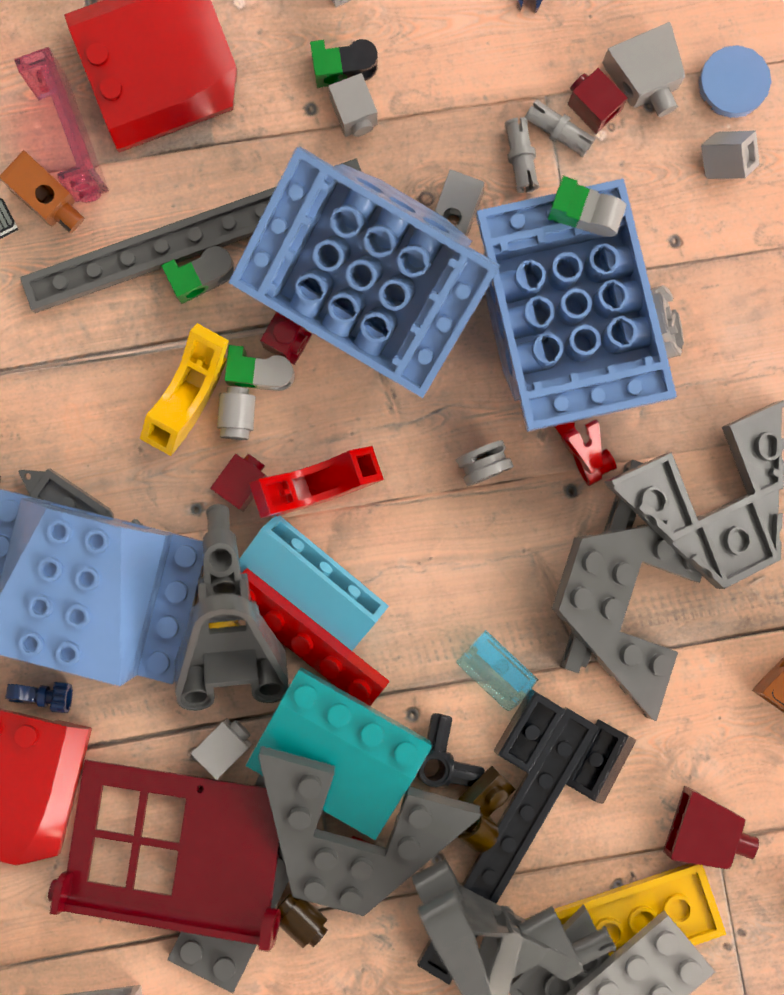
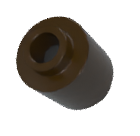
M292 892L277 907V909H280L279 927L302 948L307 946L308 943L315 947L328 931L324 927L327 918L310 902L300 898H293Z

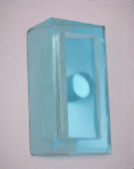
M486 630L456 662L507 711L519 705L538 681L524 665Z

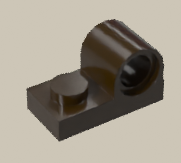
M493 766L458 799L480 806V818L458 836L461 841L476 852L488 851L497 842L499 835L498 827L490 815L497 808L504 805L508 797L516 790Z

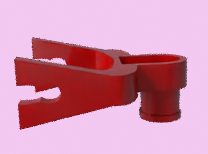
M596 419L585 424L586 434L589 436L587 443L583 442L580 433L576 430L575 421L554 426L561 436L564 445L572 454L577 469L588 486L602 480V475L617 469L616 462L611 453L606 448L601 449L599 422Z

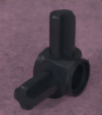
M433 713L431 715L427 739L431 741L432 747L416 777L431 787L447 788L450 783L471 787L485 773V769L482 766L454 761L453 755L446 751L452 717L445 714ZM431 759H437L439 763L437 773L431 777H426L424 773L425 764Z

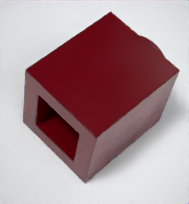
M597 68L589 76L586 73L582 74L570 87L572 93L567 105L597 134L622 111L628 97Z
M235 453L210 489L244 512L254 498L249 483L268 477L262 472L265 465L248 453L244 459Z

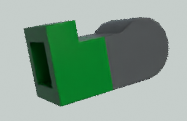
M219 246L207 248L200 258L181 267L178 266L174 259L161 265L181 304L230 280L235 269L230 254L226 249Z

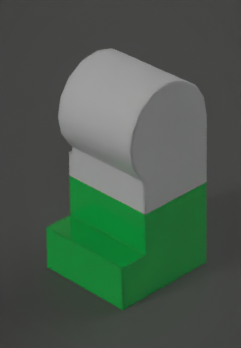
M563 176L547 219L601 236H616L626 209V203L617 197L600 194L596 190L578 185V180Z
M229 345L225 382L228 386L283 391L293 384L295 372L287 358L280 355H274L267 359L246 357L247 352L243 346Z

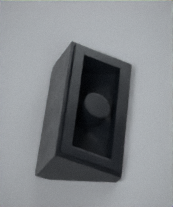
M529 689L497 743L494 752L518 768L530 773L566 710L536 691Z
M598 719L595 725L599 728L566 785L591 800L603 804L624 766L636 739Z

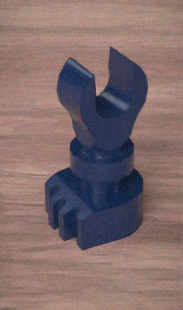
M54 682L53 690H50V687L46 685L36 688L19 684H8L5 699H9V702L37 703L38 707H47L50 704L52 712L68 713L72 703L73 687L72 684Z

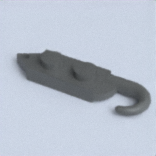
M47 469L46 471H18L29 493V497L114 518V514L109 507L52 469ZM28 473L31 475L29 480L26 477ZM137 519L132 520V523L143 525Z

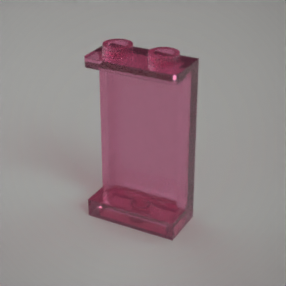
M49 47L14 59L20 75L37 99L41 100L49 96L52 97L74 156L76 166L58 173L59 182L70 192L75 202L88 203L99 199L102 193L109 191L64 70Z

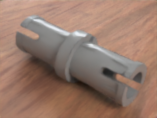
M536 99L533 103L534 106L530 107L525 116L527 121L550 135L549 139L553 142L560 141L583 158L596 137L591 136L571 123V118L566 114L561 116Z
M524 117L520 118V124H518V118L510 119L505 123L510 146L508 161L510 164H513L516 191L518 193H524V187H526V193L533 192L539 188L534 159L537 156L536 150L531 146L527 126L528 121Z

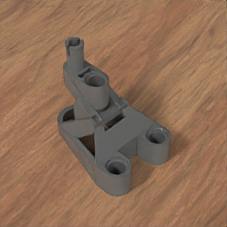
M215 504L206 510L208 532L203 536L204 577L198 579L199 602L190 609L189 622L174 661L177 703L183 709L198 711L210 707L214 703L215 687L251 684L253 698L263 703L281 701L289 688L286 651L259 614L255 600H251L247 573L241 574L237 539L235 534L230 531L229 508L222 504ZM235 620L246 621V625L209 629V623Z
M446 859L412 875L413 883L423 903L418 906L421 920L462 995H508L512 979L538 966V964L558 978L566 981L585 972L583 965L612 950H617L605 926L571 944L552 906L527 919H523L514 914L513 910L508 906H499L459 884ZM475 935L484 936L480 949Z

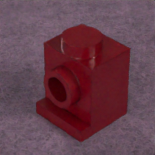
M276 312L260 342L264 349L275 355L287 358L295 366L312 334L302 326Z

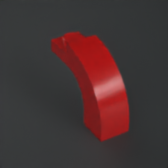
M373 446L346 451L331 459L300 470L260 478L250 482L249 485L260 518H265L273 515L288 514L333 500L384 480Z

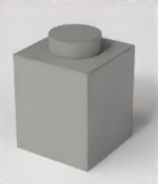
M362 73L328 86L330 101L345 137L352 134L356 137L365 135L372 131L373 126L378 125L377 110Z
M225 719L191 755L217 780L252 745L248 740L251 735L237 720L231 723L228 719Z

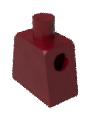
M684 786L663 852L674 861L730 869L735 854L754 859L758 851L759 839L742 833L745 826V819L690 787Z

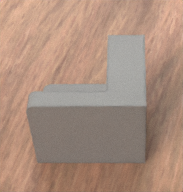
M756 130L716 132L701 145L705 177L707 179L746 178L760 165Z

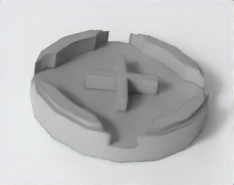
M664 285L651 288L667 358L681 356V349L684 345L681 320L676 309L671 310L668 303L673 301V295L669 288Z

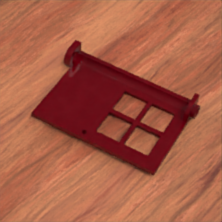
M88 759L84 760L67 871L60 874L58 879H54L50 884L48 891V900L51 902L50 914L58 915L62 912H69L255 944L258 945V950L269 952L275 945L280 925V909L271 908L280 843L266 787ZM103 786L140 791L134 835L97 829ZM149 793L186 798L180 842L142 836ZM95 837L132 843L125 887L88 881ZM141 845L178 851L172 895L134 889Z

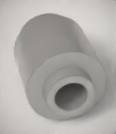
M227 387V393L219 394L217 428L221 429V438L249 440V433L253 431L256 396L249 395L248 388Z

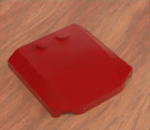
M102 0L64 14L68 29L106 126L119 153L234 110L237 67L211 0Z
M0 708V862L17 866L55 857L61 853L92 731L91 727L61 720L52 721Z

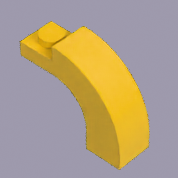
M196 323L189 332L180 365L170 385L158 402L146 414L139 439L172 456L197 422L220 379L227 361L224 355L229 340Z

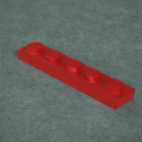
M246 568L241 574L247 573L251 600H255L259 614L277 639L337 688L371 706L390 681L250 569Z

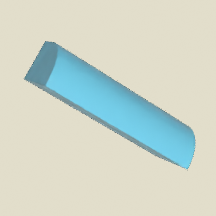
M274 516L260 529L239 559L241 572L246 568L250 569L351 651L354 650L389 607V605L281 516Z

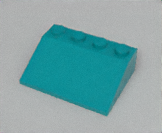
M301 667L245 766L263 776L259 760L261 746L335 766L334 776L322 810L376 840L414 780L432 744L429 739Z

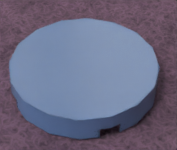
M739 45L724 47L713 53L704 64L698 81L700 95L704 102L707 101L712 107L711 110L718 115L729 118L744 117L757 109L768 96L771 86L770 69L763 57L753 49Z

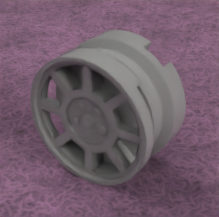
M503 440L480 447L456 459L459 468H463L465 471L464 481L467 487L499 475L503 470L508 471L514 467L511 459L506 458L504 454L506 447Z

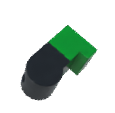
M366 39L356 40L349 46L325 49L324 40L310 41L317 88L328 87L331 84L362 73L364 80H368L378 70V51L376 46Z

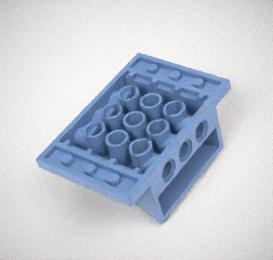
M296 147L228 283L423 398L501 265L470 248L469 245L472 241L445 217L386 182L344 164L332 166L304 148Z
M624 178L586 186L598 191L600 194L617 197L626 203V209L617 235L613 237L597 235L547 219L556 193L478 210L476 213L484 247L483 255L501 265L486 290V299L503 373L514 401L520 400L527 432L668 401L677 397Z
M0 489V655L117 686H122L136 675L173 684L175 682L174 661L189 622L190 609L195 605L198 593V579L203 574V541Z

